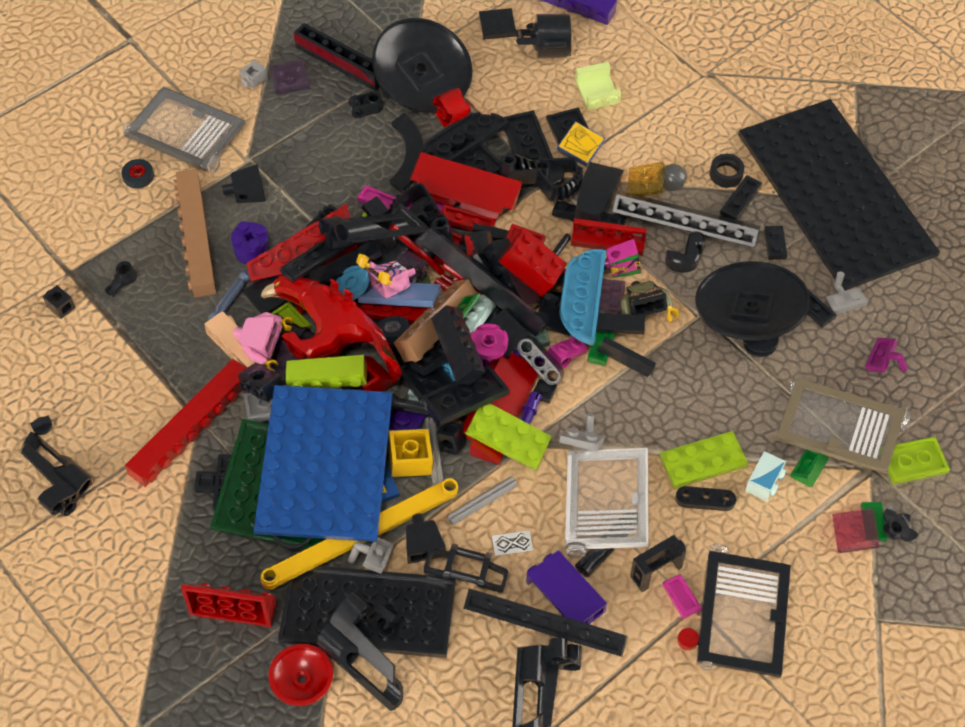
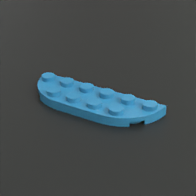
M601 249L584 251L583 254L575 256L569 262L564 275L560 302V317L567 331L576 339L589 345H593L595 341L606 250Z

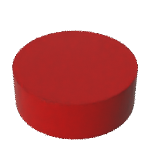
M692 628L682 629L678 634V645L684 650L695 649L699 642L698 633Z

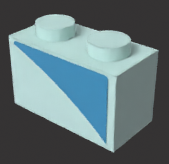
M764 451L747 483L745 492L765 501H768L770 495L775 496L779 487L777 482L778 480L782 481L787 472L784 469L786 461Z

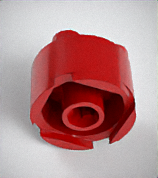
M459 88L451 89L433 98V106H436L438 111H435V114L444 127L469 115L471 111L469 103L464 101Z

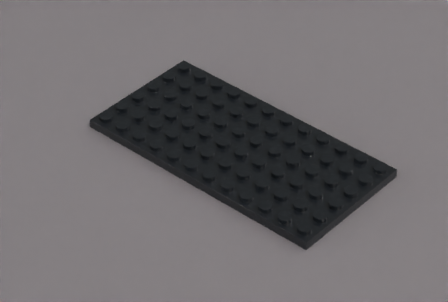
M831 99L739 130V137L833 278L836 279L838 272L845 274L842 282V287L845 291L939 256L940 251Z

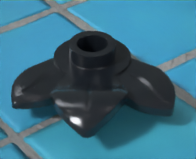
M889 506L884 511L885 523L883 530L890 539L896 540L900 538L910 542L917 538L918 533L909 528V514H897L892 506Z

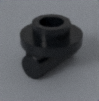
M49 415L39 417L30 423L33 431L38 435L47 434L52 429Z

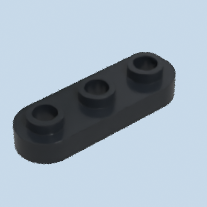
M683 486L677 490L675 501L684 508L730 511L735 507L736 495L732 491L725 489Z

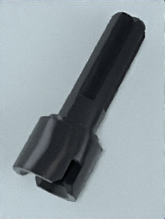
M392 393L391 413L395 410L429 415L420 402L401 399L395 393Z

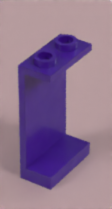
M559 550L554 554H548L543 559V562L539 565H533L528 569L526 583L528 585L534 583L562 616L591 624L606 612V601Z

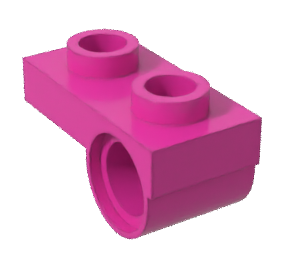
M572 337L550 346L548 352L564 369L570 364L572 359L586 354L588 347L580 340Z

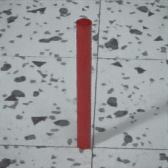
M395 224L389 227V230L399 229ZM407 235L397 236L438 275L444 273L445 270Z

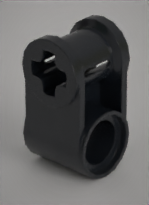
M378 91L354 95L348 100L349 106L352 107L351 113L354 118L378 114L383 109L381 94Z

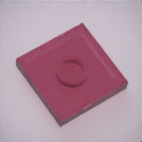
M873 508L832 514L838 554L880 548Z

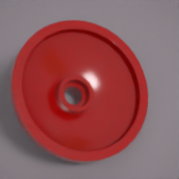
M309 644L292 645L282 650L273 659L268 674L269 684L275 696L282 702L292 706H307L319 701L329 691L333 682V666L327 654L320 648ZM301 678L306 679L304 683L299 682Z

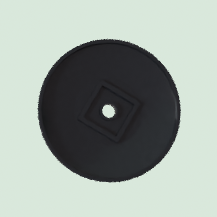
M408 18L391 24L378 37L372 53L373 70L379 85L391 99L410 110L435 113L438 109L436 106H433L434 97L455 88H459L462 92V97H464L471 84L472 62L465 45L450 29L429 19ZM416 66H422L424 72L418 71Z
M747 261L726 265L710 273L700 283L696 292L695 302L696 310L701 320L714 331L734 339L758 341L782 336L799 326L808 314L810 294L805 283L790 270L771 263Z

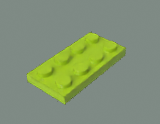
M490 403L477 409L465 433L534 471L538 468L552 437Z
M733 431L666 450L659 454L673 489L748 467V461Z

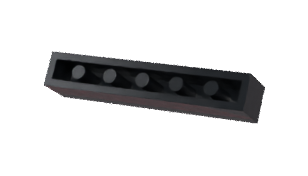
M303 23L294 32L296 48L375 91L380 87L374 74L371 58L306 23Z

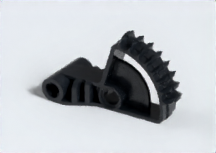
M506 154L500 159L498 175L522 181V185L526 184V186L536 184L549 201L557 203L558 200L569 199L580 188L583 180V167L578 166L574 157L531 160L517 154ZM564 173H572L573 177L569 181L554 186L562 181Z
M423 183L412 187L407 186L406 191L401 190V194H397L396 199H392L393 203L390 204L389 213L400 203L405 207L413 203L409 210L428 226V230L430 231L431 228H435L454 244L447 217L439 210Z

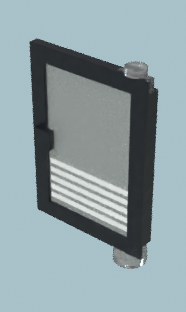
M710 545L706 563L696 663H701L700 668L704 670H712L713 666L781 678L791 565L729 554L730 549L726 545Z

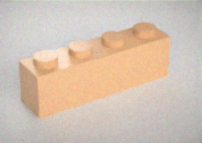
M222 311L204 323L207 335L231 359L236 360L246 368L256 363L243 352V347L238 343V338H234L233 332L238 326L230 315L227 316Z

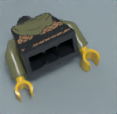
M639 281L632 282L627 287V293L624 294L620 304L622 314L646 316L668 309L666 319L669 322L672 321V315L675 316L676 320L679 316V311L672 307L674 304L669 292L657 286L653 281L643 283Z

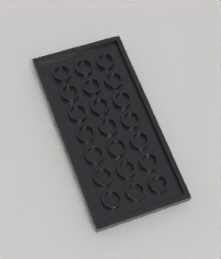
M317 566L288 581L278 642L295 645L309 644L319 647L318 637L321 631L330 622L332 615L346 597L354 592L368 605L365 611L366 615L361 619L357 627L381 652L447 658L456 579L386 571L380 574L371 570ZM387 603L401 613L403 617L400 622L393 623L389 629L383 628L386 624L384 618L380 623H376L375 618L379 613L375 610L379 604Z

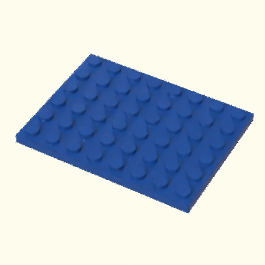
M274 385L254 534L369 542L378 541L393 398L392 392Z

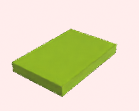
M936 436L896 444L887 473L892 485L947 474L950 468ZM884 447L879 448L878 452L880 456L882 455Z

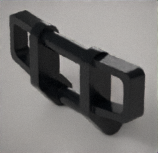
M453 543L450 551L429 550L423 569L425 574L477 584V587L499 593L504 592L508 576L506 568L490 562L492 553L486 552L484 554L458 547L457 544ZM459 555L482 561L483 565L480 576L452 570L455 556ZM432 557L448 558L444 570L430 568V559ZM488 569L503 575L501 585L485 581Z

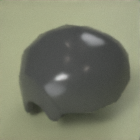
M677 164L666 165L661 170L659 176L660 185L671 191L680 190L687 179L686 170Z

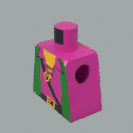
M634 239L606 249L607 259H605L604 271L610 269L613 278L641 273L639 254Z

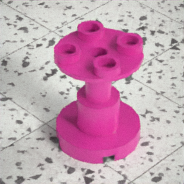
M483 324L471 333V338L476 345V350L483 362V367L491 365L492 360L498 359L507 351L508 336L505 331L503 332L500 329V326L496 324Z

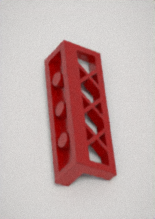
M574 218L571 246L606 250L634 239L639 256H643L647 228ZM577 225L585 226L586 228H577ZM633 234H642V237L634 236Z

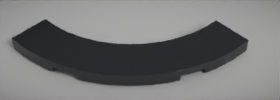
M405 113L392 121V127L401 135L406 146L404 162L399 171L390 179V184L399 192L401 190L406 191L407 186L410 187L414 182L410 178L423 147L422 137L417 126Z

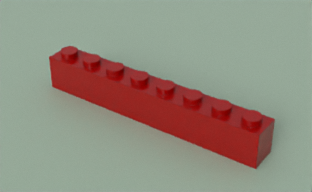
M232 359L125 464L128 475L144 487L154 482L158 474L163 469L168 468L171 461L177 455H181L185 447L190 442L195 441L199 433L204 428H208L212 420L216 416L221 415L225 408L237 399L238 395L243 391L239 385L238 374L245 370L246 367Z

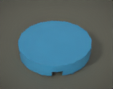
M357 265L342 272L344 275L341 278L338 277L336 281L339 284L338 290L343 296L345 288L352 292V300L359 298L365 292L370 281L368 272Z

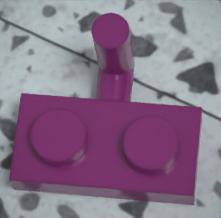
M877 338L865 365L867 371L885 373L890 360H897L902 372L908 370L903 354L894 352L897 346L896 339Z

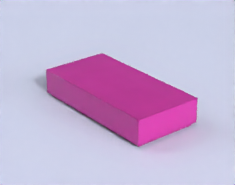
M681 574L663 582V588L682 619L701 611L702 607Z

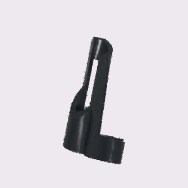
M551 638L547 646L533 645L517 648L512 727L551 726L558 669L567 671H578L581 669L582 647L580 645L568 644V641L563 638ZM533 682L538 686L537 718L522 724L524 684Z

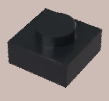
M539 379L533 392H537L536 398L539 394L542 396L540 401L550 404L557 390V385H551L545 382V380Z

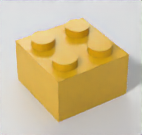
M429 429L389 431L388 452L392 477L431 475L433 457Z

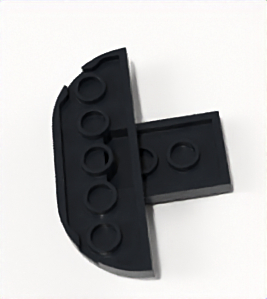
M480 112L471 113L431 137L423 145L421 152L499 174L500 160L483 143L509 127L510 123L506 118L495 113H491V115L480 114Z

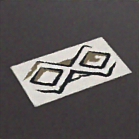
M530 530L492 536L495 556L533 551Z

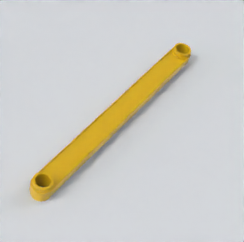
M451 478L445 479L380 512L378 536L411 520L415 514H423L454 499L458 494L459 486L457 482ZM448 487H449V488H452L453 490H452V491H448V490H446L445 488H448ZM326 539L263 570L260 576L261 585L267 590L275 589L283 583L351 550L354 543L360 542L363 544L367 541ZM267 577L275 578L272 581L265 580Z

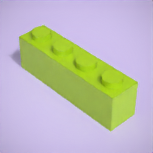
M364 355L290 360L286 363V383L288 386L312 388L332 387L337 389L347 386L359 387L367 385V363Z

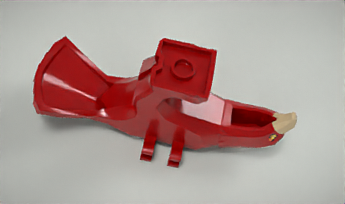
M279 276L262 291V298L278 297L301 306L308 312L316 325V334L311 339L301 340L292 331L282 335L289 351L298 359L338 357L349 343L367 342L374 346L388 369L392 383L400 380L402 370L383 331L357 307V304L352 300V292L345 288L343 296L338 290L339 284L335 280L330 279L331 285L328 287L327 285L320 284L317 280L300 278L292 283L286 276Z

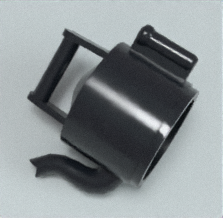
M536 14L535 22L527 24V29L515 31L517 44L533 45L537 59L567 58L571 56L570 14Z

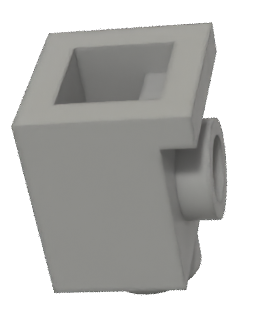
M255 60L240 71L241 83L246 88L251 87L254 89L263 81H268L267 69Z

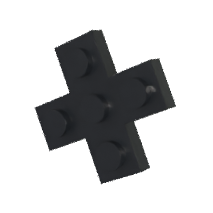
M218 454L216 472L196 471L195 493H214L213 511H215L232 454Z

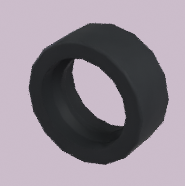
M720 154L712 160L709 173L710 178L714 184L720 187L731 188L737 186L743 178L744 163L733 154ZM720 166H731L737 171V174L726 176L719 173L717 168Z

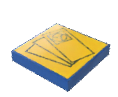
M575 121L557 146V150L569 157H574L577 162L587 167L604 143L605 138Z

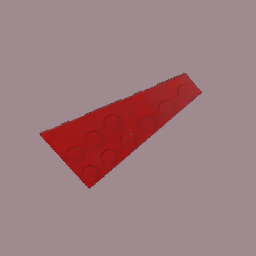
M347 203L324 218L337 216L343 219L350 218ZM319 221L247 262L250 281L253 282L283 275L280 272L283 265L325 240L326 235H322L319 230ZM357 243L353 244L346 250L331 258L321 266L357 249Z

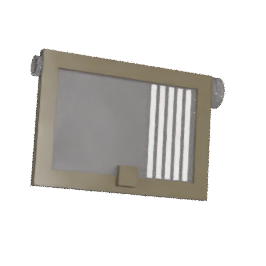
M797 378L796 382H791L789 392H792L776 440L887 474L900 429L906 431L911 412Z

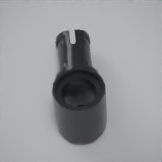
M122 261L117 264L116 274L113 276L114 279L104 291L111 295V297H114L123 285L131 284L137 279V273L130 262Z

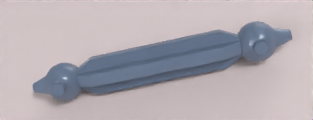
M248 270L240 273L239 279L234 281L215 308V312L209 315V320L223 311L225 313L244 288V283L250 280Z

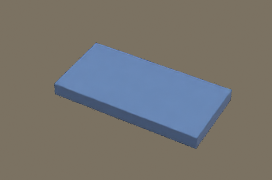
M410 283L409 288L386 299L368 285L365 292L358 298V303L432 308L441 291L440 284Z

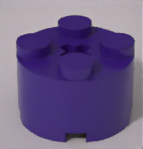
M242 221L231 234L234 255L243 264H247V262L270 250L266 227L263 225Z

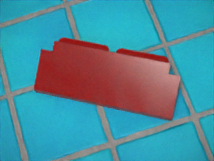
M423 152L420 153L410 180L416 181L418 184L423 183L436 202L454 206L457 201L461 203V209L493 219L498 218L499 214L503 213L504 208L515 210L523 183L522 181Z
M511 352L509 359L501 356L500 359L492 360L490 365L509 387L510 394L490 404L520 419L523 412L522 407L526 405L539 374L528 361ZM477 409L468 414L463 425L464 434ZM466 435V439L472 440L470 456L500 465L504 454Z

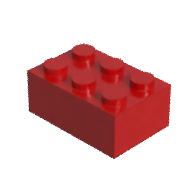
M525 228L511 241L498 261L541 297L554 286L567 265L565 261Z

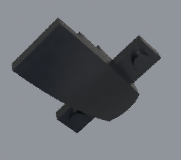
M589 162L580 186L577 205L569 204L566 201H557L552 210V216L574 221V218L625 225L626 217L607 213L618 191L624 170Z

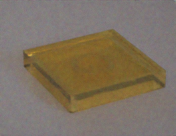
M664 162L629 168L627 193L643 197L663 193Z

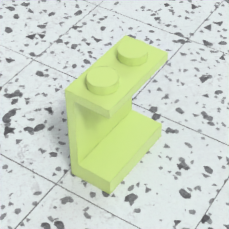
M609 62L576 69L575 82L587 110L620 103L621 89L616 90L610 78Z

